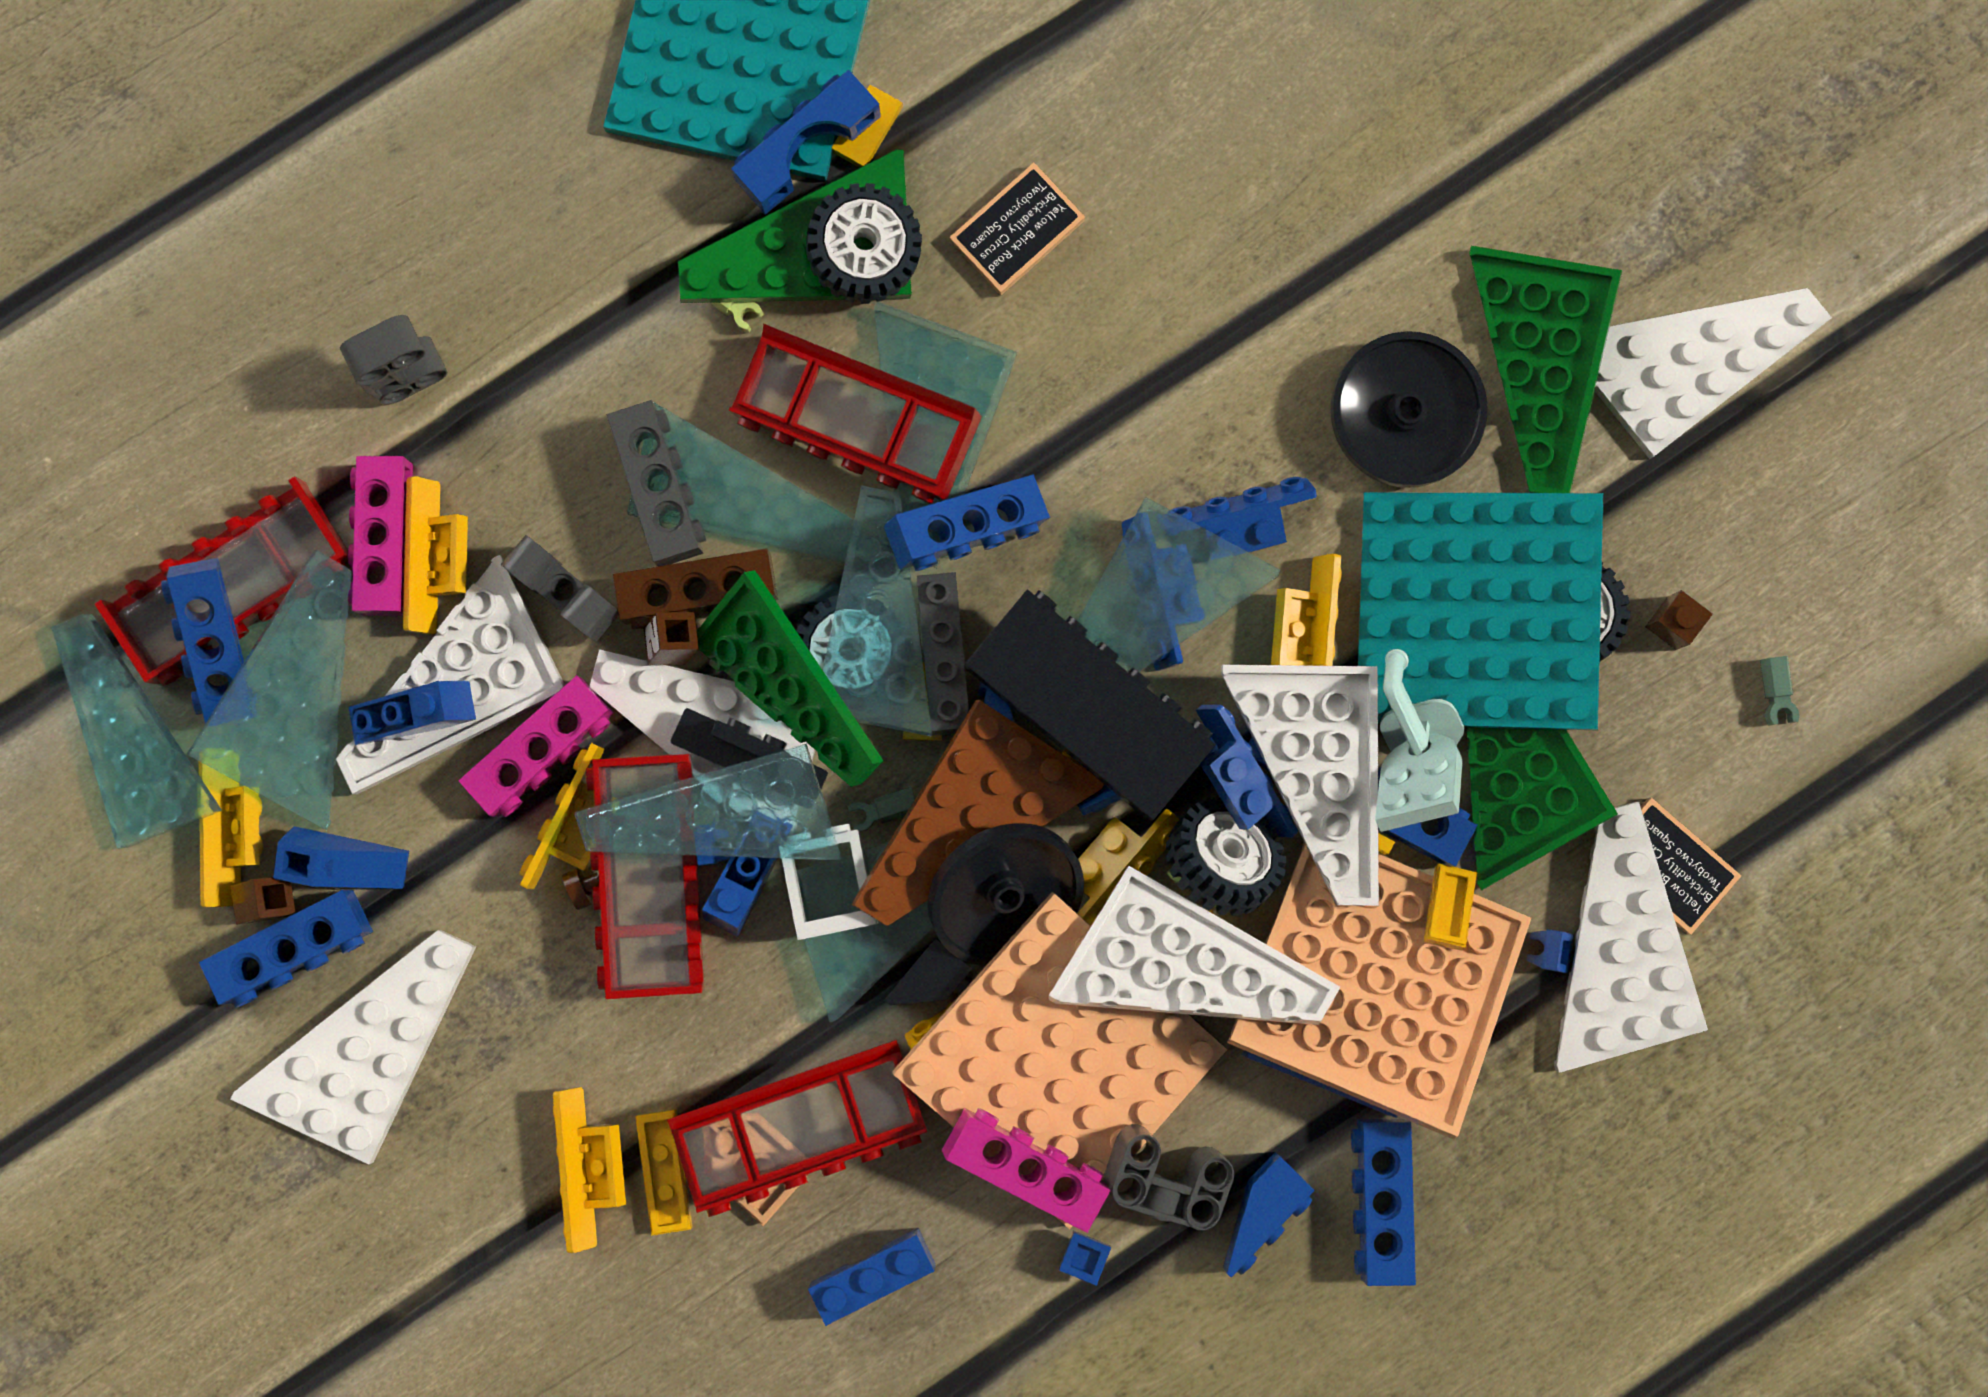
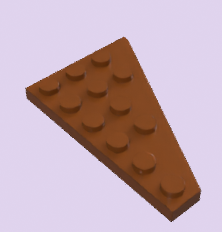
M976 700L851 904L882 924L889 926L928 901L930 886L937 870L949 854L967 839L984 830L1004 824L1027 823L1043 827L1101 790L1104 784L1085 768L981 700Z

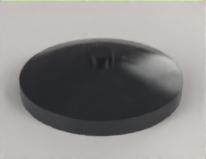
M1405 331L1381 336L1363 346L1351 357L1335 382L1331 397L1330 413L1336 440L1343 453L1356 468L1381 483L1411 488L1438 482L1457 471L1470 459L1483 437L1487 422L1488 406L1481 377L1463 352L1437 336L1422 332Z
M1012 823L992 827L964 841L941 864L929 890V919L938 939L950 953L971 964L986 966L1051 892L1056 894L1077 913L1084 892L1083 871L1079 860L1067 842L1058 834L1045 827L1027 823Z

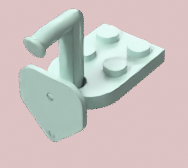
M1400 649L1389 651L1385 657L1386 667L1383 690L1392 710L1383 715L1380 723L1381 733L1391 750L1383 761L1380 771L1375 821L1381 832L1459 813L1462 756L1457 748V744L1464 734V725L1454 705L1446 700L1431 699L1412 704L1402 683L1403 670L1408 666L1409 659L1407 654Z

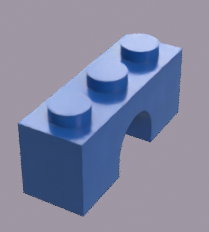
M919 1228L883 1245L879 1251L852 1265L845 1264L811 1281L808 1291L825 1326L934 1272L936 1263Z

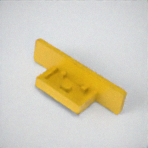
M416 476L408 477L406 480L403 630L422 634H436L438 596L466 593L468 516L459 514L440 516V483Z
M1332 553L1313 557L1310 592L1290 588L1277 589L1271 665L1332 666L1335 656V626L1338 618V589L1342 576L1340 568L1341 555Z
M591 743L588 750L583 748L579 752L573 765V769L577 772L571 784L565 783L559 791L555 804L559 807L553 819L548 818L542 825L537 840L541 841L535 855L529 854L520 869L519 875L523 877L520 886L526 889H535L551 855L583 871L588 870L591 864L590 850L591 847H597L596 831H590L588 809L589 807H595L594 791H587L586 768H593L592 760L600 759L604 748ZM612 796L614 816L622 801Z
M200 750L198 753L201 906L230 907L233 906L230 886L241 883V867L260 865V856L263 850V841L259 835V817L262 812V801L259 797L258 786H239V752L237 750Z
M1165 809L1142 837L1114 816L1078 858L1084 876L1083 893L1090 899L1077 914L1090 926L1094 923L1128 866L1146 876L1151 872L1155 861L1166 849V842L1170 838L1168 836L1171 830L1179 821L1173 812Z
M582 1087L555 1091L553 1093V1115L557 1139L556 1153L559 1161L560 1195L564 1218L563 1233L567 1253H577L597 1246L594 1208H612L626 1205L619 1124L587 1126L584 1090Z

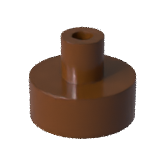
M576 868L562 875L566 891L577 910L593 904L591 892L593 887L599 886V874L597 872L584 877L581 870Z

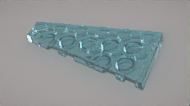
M653 402L658 410L664 409L668 417L671 431L665 433L669 447L676 445L683 468L677 469L681 484L685 482L689 484L695 502L694 505L689 506L693 520L700 519L704 532L854 564L862 524ZM652 438L645 439L641 454L648 455L652 453L656 448L657 441ZM655 476L650 482V490L654 492L664 490L668 485V476ZM631 493L627 514L639 517ZM677 511L667 512L661 522L677 525L680 521V513Z
M861 485L823 671L857 722L932 736L910 567L902 570L899 569L883 527L896 514L902 513L900 493Z
M81 614L51 627L117 849L131 847L222 811L93 614Z
M807 743L582 809L574 813L586 851L841 860L840 851Z

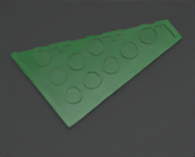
M894 150L678 261L680 303L845 300V297L842 295L836 297L831 294V289L828 287L824 288L819 283L818 276H814L811 271L810 261H808L806 254V238L810 220L817 206L821 205L822 200L827 195L832 196L835 190L841 187L844 190L849 189L850 184L859 183V187H865L866 183L875 184L874 188L881 190L882 186L890 189L892 196L896 194L901 196L903 204L907 206L904 150ZM865 237L854 240L855 245L861 250H870L874 247L873 243ZM911 279L897 294L892 297L889 295L886 299H910L912 295Z
M1466 727L1473 823L1477 824L1474 831L1477 884L1481 891L1618 815L1567 730Z

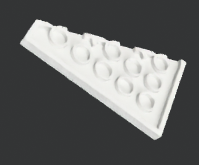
M1806 288L1610 326L1595 393L1647 457L1651 459L1832 317L1811 291Z
M501 555L491 560L490 566L476 584L473 583L467 590L462 602L456 605L449 613L426 648L413 659L408 671L399 677L385 695L388 696L436 681H469L476 720L448 728L363 745H355L353 740L345 746L336 758L352 794L357 795L547 702L565 686L512 574L500 565L504 561Z
M599 649L590 683L592 690L669 755L691 754L693 775L748 822L752 820L756 810L760 807L793 824L789 836L795 835L802 807L801 802L671 744L670 740L684 710L689 708L727 724L729 717L751 727L748 734L763 740L765 734L778 738L787 743L785 751L811 764L815 754L814 748L807 742L799 743L790 735L792 729L782 721L775 722L735 687L734 681L667 665H647L646 660Z
M1222 665L1221 675L1335 904L1379 906L1378 825L1375 821L1378 798L1377 666Z
M1639 802L1614 807L1618 815L1594 828L1595 838L1589 856L1591 861L1588 879L1583 891L1579 914L1580 925L1575 937L1574 945H1576L1566 988L1565 1011L1560 1023L1559 1032L1561 1034L1557 1057L1554 1060L1555 1070L1559 1073L1708 1030Z
M1128 866L1050 992L1049 1000L1055 1004L1319 1025L1338 993L1340 986Z
M437 930L234 1091L231 1100L364 1163L372 1164L476 946L442 930Z

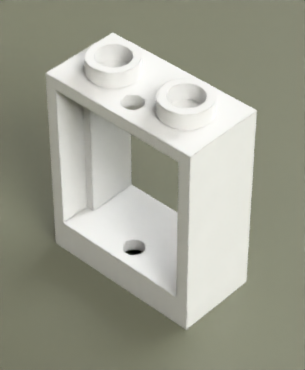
M849 824L826 828L827 836L814 839L811 837V832L791 835L787 837L788 844L779 846L798 940L879 924L876 919L863 911L806 922L793 854L850 842L860 890L869 874L860 831L858 829L851 831Z

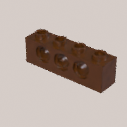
M766 548L613 574L620 621L626 625L631 624L632 629H643L656 612H694L695 614L708 611V615H710L728 593L725 588L727 580L734 575L741 576L744 572L753 570L758 573L774 599L778 600L771 553ZM694 582H704L706 584L705 595L698 600L689 599L687 595L689 586ZM657 588L667 589L668 597L666 602L661 606H651L649 602L651 592Z

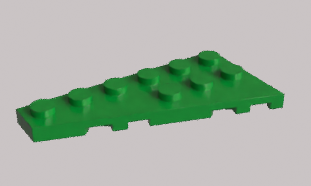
M755 570L744 572L697 629L698 651H701L710 659L708 664L717 672L724 671L734 679L735 687L775 722L782 721L792 729L790 735L799 743L807 742L818 752V759L850 787L862 784L883 762V759Z

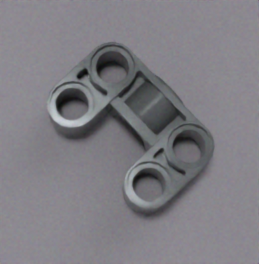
M398 315L386 319L349 338L340 346V351L356 384L384 405L402 401L439 382L448 373L431 337L423 336L418 338L409 317L406 315Z
M527 535L522 538L500 564L535 593L541 594L561 611L560 614L595 642L598 641L619 616L618 609L586 583L583 584L562 567V563ZM565 584H573L574 591L572 596L568 600L559 601V589Z
M1138 1124L1125 1126L1116 1138L1103 1181L1111 1190L1109 1194L1117 1204L1124 1208L1142 1212L1158 1220L1175 1222L1197 1230H1208L1215 1226L1221 1217L1233 1183L1234 1169L1232 1164L1215 1148L1204 1146L1193 1152L1183 1178L1178 1176V1179L1175 1180L1155 1174L1161 1155L1160 1144L1145 1127ZM1146 1140V1146L1143 1151L1138 1154H1131V1148L1136 1141ZM1213 1162H1218L1216 1172L1213 1175L1204 1176L1207 1166ZM1133 1178V1183L1127 1191H1117L1118 1185L1123 1179ZM1205 1200L1204 1208L1199 1213L1191 1214L1193 1205L1197 1201Z

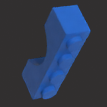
M849 69L841 76L834 75L823 85L822 92L812 101L807 99L801 102L793 111V117L783 125L777 124L764 135V141L753 150L747 149L743 151L734 161V166L731 170L735 181L765 215L794 191L790 177V166L794 154L804 142L824 134L838 135L853 141L881 117L878 101Z

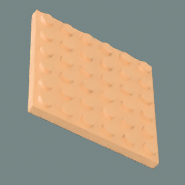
M1304 842L1265 944L1340 986V989L1319 1025L1237 1018L1227 1043L1455 1139L1459 1135L1531 917L1474 894L1467 943L1464 950L1461 951L1423 942L1433 876L1378 854L1379 906L1336 905Z
M1051 892L892 1072L894 1076L952 1127L955 1126L964 1108L976 1113L978 1108H981L999 1119L997 1125L1011 1131L1013 1126L1033 1136L1034 1140L1032 1143L1044 1150L1048 1145L1054 1146L1069 1156L1067 1162L1079 1168L1082 1163H1086L1104 1174L1119 1132L1125 1126L1138 1124L1145 1127L1153 1135L1227 1049L1188 1014L1055 1004L1050 1001V992L1091 928L1056 894ZM999 1140L989 1141L984 1146L983 1154L989 1157L997 1155L1001 1151L1002 1142ZM1146 1140L1136 1141L1131 1148V1154H1136L1146 1143ZM1029 1158L1021 1162L1018 1173L1022 1175L1032 1173L1037 1166V1160ZM1070 1177L1058 1179L1054 1184L1053 1191L1057 1193L1065 1192L1069 1189L1072 1179ZM1057 1218V1219H1058L1059 1221H1061L1067 1228L1071 1229L1072 1225H1070V1224H1068L1067 1222H1065V1221H1063V1220Z

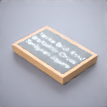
M1033 162L952 234L949 240L1001 296L1085 221V216Z
M1648 798L1642 804L1641 810L1676 925L1687 935H1692L1739 880L1741 875L1653 798Z

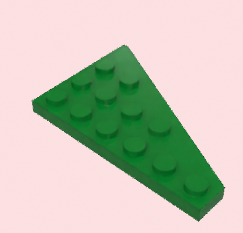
M1471 245L1469 254L1529 492L1571 493L1622 277V270Z

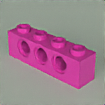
M356 456V467H353L350 472L351 488L355 491V506H351L349 510L350 527L354 529V544H350L348 548V562L350 567H353V582H349L347 586V601L352 606V611L362 616H403L406 480L408 477L413 476V464L403 456ZM380 490H386L387 499L385 503L374 507V495ZM379 528H385V540L379 545H373V533ZM378 566H384L385 576L383 580L377 584H372L370 579L372 571Z
M576 675L458 781L489 816L499 817L502 814L504 817H507L522 804L520 799L522 795L530 788L534 791L538 790L552 777L549 771L559 762H562L564 765L575 758L581 751L578 745L587 737L596 738L604 732L611 724L608 719L614 712L590 688L583 678ZM574 713L578 719V725L573 732L564 734L560 727L561 720L565 715ZM544 739L548 744V752L544 758L535 760L531 754L532 745L537 740ZM514 765L518 770V780L512 786L507 787L502 781V773L505 768Z
M964 1108L941 1150L945 1159L1088 1233L1111 1191L1102 1180L1104 1174L1086 1163H1082L1079 1168L1067 1162L1069 1156L1054 1146L1048 1145L1044 1150L1032 1143L1034 1140L1033 1136L1013 1126L1011 1131L997 1125L999 1119L981 1108H978L976 1113ZM999 1140L1002 1142L1001 1151L997 1155L991 1157L983 1155L984 1146L989 1141ZM1029 1158L1037 1160V1166L1032 1173L1027 1175L1018 1173L1021 1162ZM1062 1177H1070L1072 1179L1069 1189L1065 1192L1057 1193L1053 1191L1054 1184L1058 1179Z

